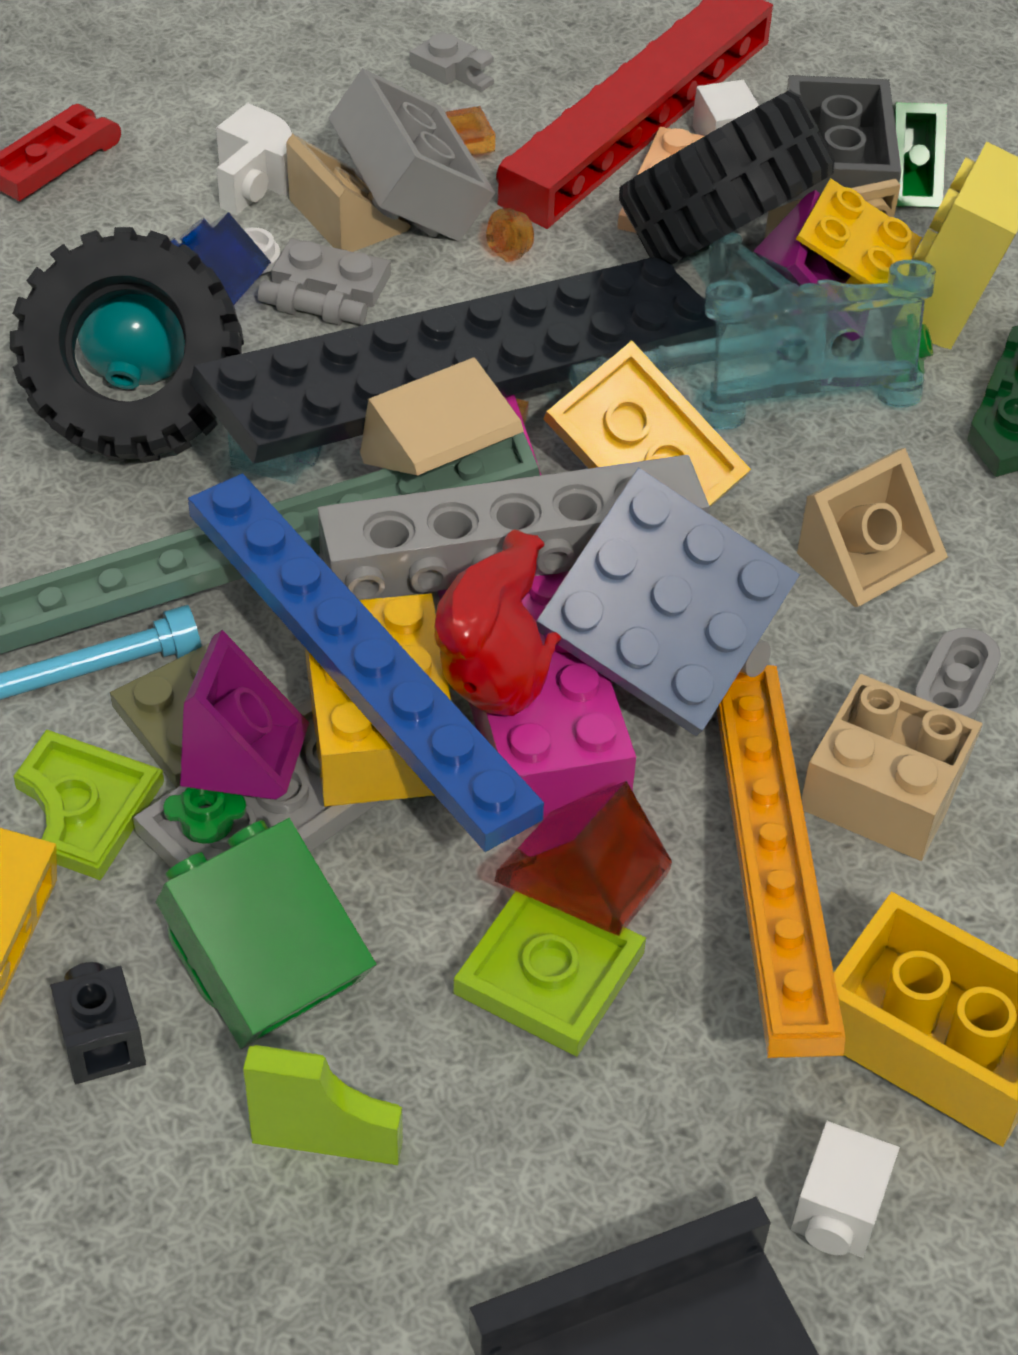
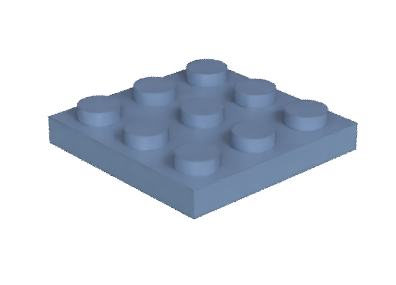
M638 467L536 623L539 633L547 637L550 632H557L562 637L557 645L694 736H697L704 730L800 574Z

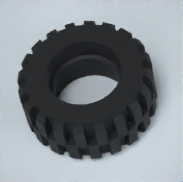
M788 90L714 130L619 187V201L649 258H660L670 264H674L834 174L835 160L802 96L792 90Z
M115 227L114 236L102 237L95 230L80 235L83 244L70 251L65 244H62L50 253L55 262L45 272L36 267L26 281L32 289L27 299L23 297L17 298L12 313L19 320L18 329L10 331V350L16 354L18 363L13 366V370L18 384L25 389L28 395V403L36 414L50 425V428L72 444L90 454L103 455L108 460L126 462L127 459H140L142 462L160 460V454L170 451L179 454L192 447L191 440L202 432L207 436L218 425L215 420L217 417L190 384L194 365L242 354V345H244L242 327L238 321L235 307L222 281L211 267L208 268L201 261L196 252L185 244L178 247L171 243L167 235L150 230L147 236L137 235L133 227ZM130 294L148 295L165 304L179 320L184 335L183 360L173 378L156 393L135 401L110 399L93 390L84 380L77 367L75 346L79 331L88 316L108 300Z

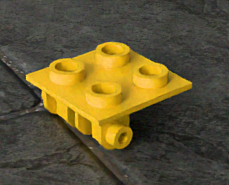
M831 178L796 240L851 275L843 287L842 295L846 305L854 310L869 307L879 294L889 300L893 298L922 237L911 231L903 221L888 216L865 201L857 191L843 187Z

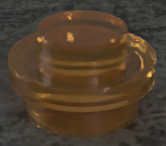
M511 208L498 209L492 213L488 221L486 230L487 243L490 249L504 261L512 262L519 260L524 253H527L532 248L534 242L532 223L523 212L515 211Z

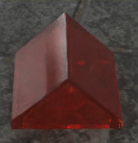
M625 781L551 811L497 869L494 882L620 936L665 879L671 869L672 860L628 782Z

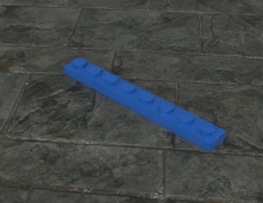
M243 473L188 497L189 515L484 852L491 850L543 820L544 802Z

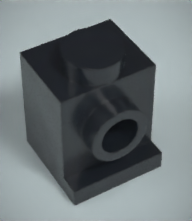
M98 962L82 963L71 968L65 974L64 981L50 984L75 1085L146 1065L140 1028L121 965L106 969L103 964Z

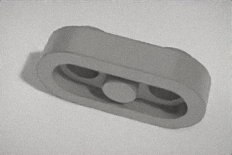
M957 628L946 632L940 638L917 683L914 695L975 720L997 672L1001 657L999 646L989 635L976 629Z

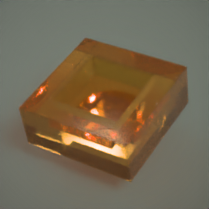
M480 106L445 112L471 155L495 151L496 134Z

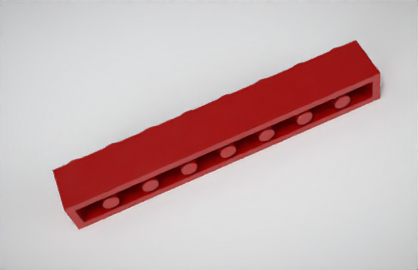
M702 0L696 8L682 19H678L671 28L656 40L649 42L641 52L628 62L623 63L616 72L601 84L595 85L586 96L571 108L565 109L556 120L542 131L535 133L531 140L512 155L502 160L496 173L498 206L541 227L550 228L652 142L659 127L668 128L689 111L695 104L697 86L722 83L768 44L773 4L765 0Z

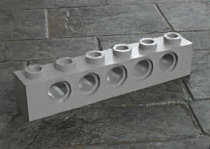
M681 455L318 507L320 554L326 565L358 600L431 593L448 589L459 573L481 560L503 551L504 539L514 529L526 534L538 535L545 543L544 547L539 550L535 576L570 571L638 467L708 514L710 506L689 455Z

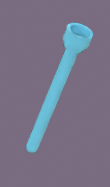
M184 605L164 611V618L153 621L154 628L0 673V700L161 652L163 657L175 654L178 659L202 647L190 607Z

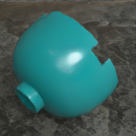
M123 295L101 304L85 320L77 337L84 359L100 375L104 376L110 384L123 389H134L139 385H151L166 379L180 366L184 356V335L179 320L165 304L148 295Z

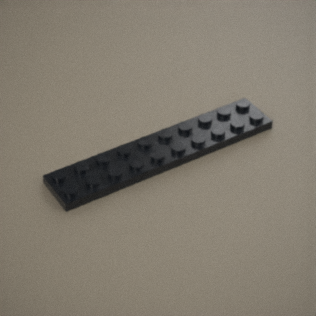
M651 257L196 364L193 367L190 384L252 463L256 464L361 436L364 431L369 398L473 357L476 358L501 394L506 397L592 374L631 341L648 358L719 340L726 322L708 304L706 299L699 295L675 271L669 262Z

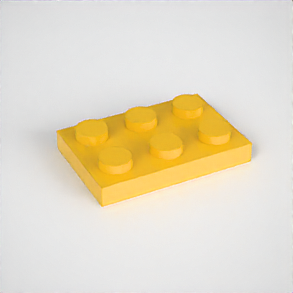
M633 341L629 342L547 410L543 418L588 469L689 455L710 507L745 478L751 470Z

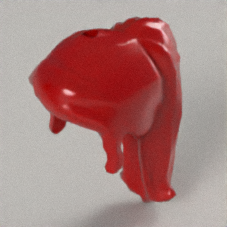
M516 529L509 532L505 537L503 551L481 560L456 576L437 605L434 624V638L436 645L440 648L443 676L450 687L476 708L489 714L514 716L530 706L541 694L548 676L555 646L562 639L561 635L557 632H550L543 645L535 619L521 602L532 588L539 550L544 547L545 543L538 535L526 534Z

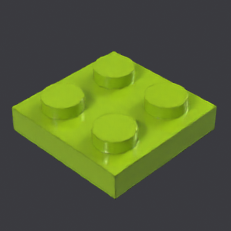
M524 878L454 977L453 994L578 1057L643 956L646 937Z

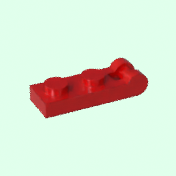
M76 103L0 151V191L21 201L99 149L107 151L117 145L121 137L120 125L106 117L97 119L94 111L82 104Z

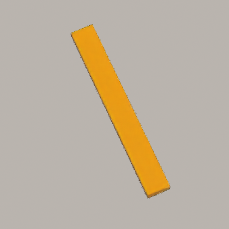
M767 665L756 677H749L739 672L716 709L768 1058L844 1056L845 1031L777 666Z

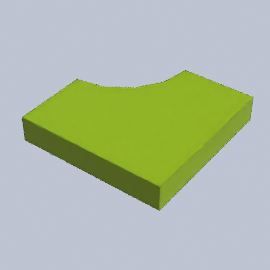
M47 729L13 776L16 789L35 799L46 815L47 826L42 840L56 843L57 865L100 881L134 830L133 817L149 807L164 783L162 769Z
M259 1045L249 1046L243 1072L253 1144L392 1165L399 1164L403 1144L402 1107L398 1104L374 1099L347 1086L331 1072L326 1057L323 1055Z

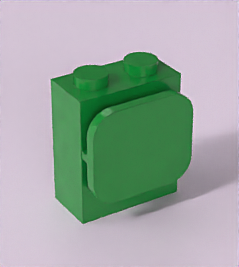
M290 817L268 828L264 820L257 821L243 828L227 841L230 849L209 860L206 859L203 852H200L177 863L165 873L169 881L165 882L155 901L168 923V937L203 999L209 1005L218 1009L240 1049L247 1047L359 983L377 965Z

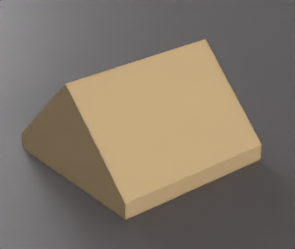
M294 134L286 141L289 199L333 248L354 252L407 232L410 229L411 225L403 217L399 216L397 220L391 219L382 214L373 205L372 193L366 183L356 175L354 168Z
M473 357L369 398L360 454L364 464L418 476L522 433L524 430L520 418L476 358Z
M906 448L897 449L807 496L797 554L854 607L863 605L948 558Z

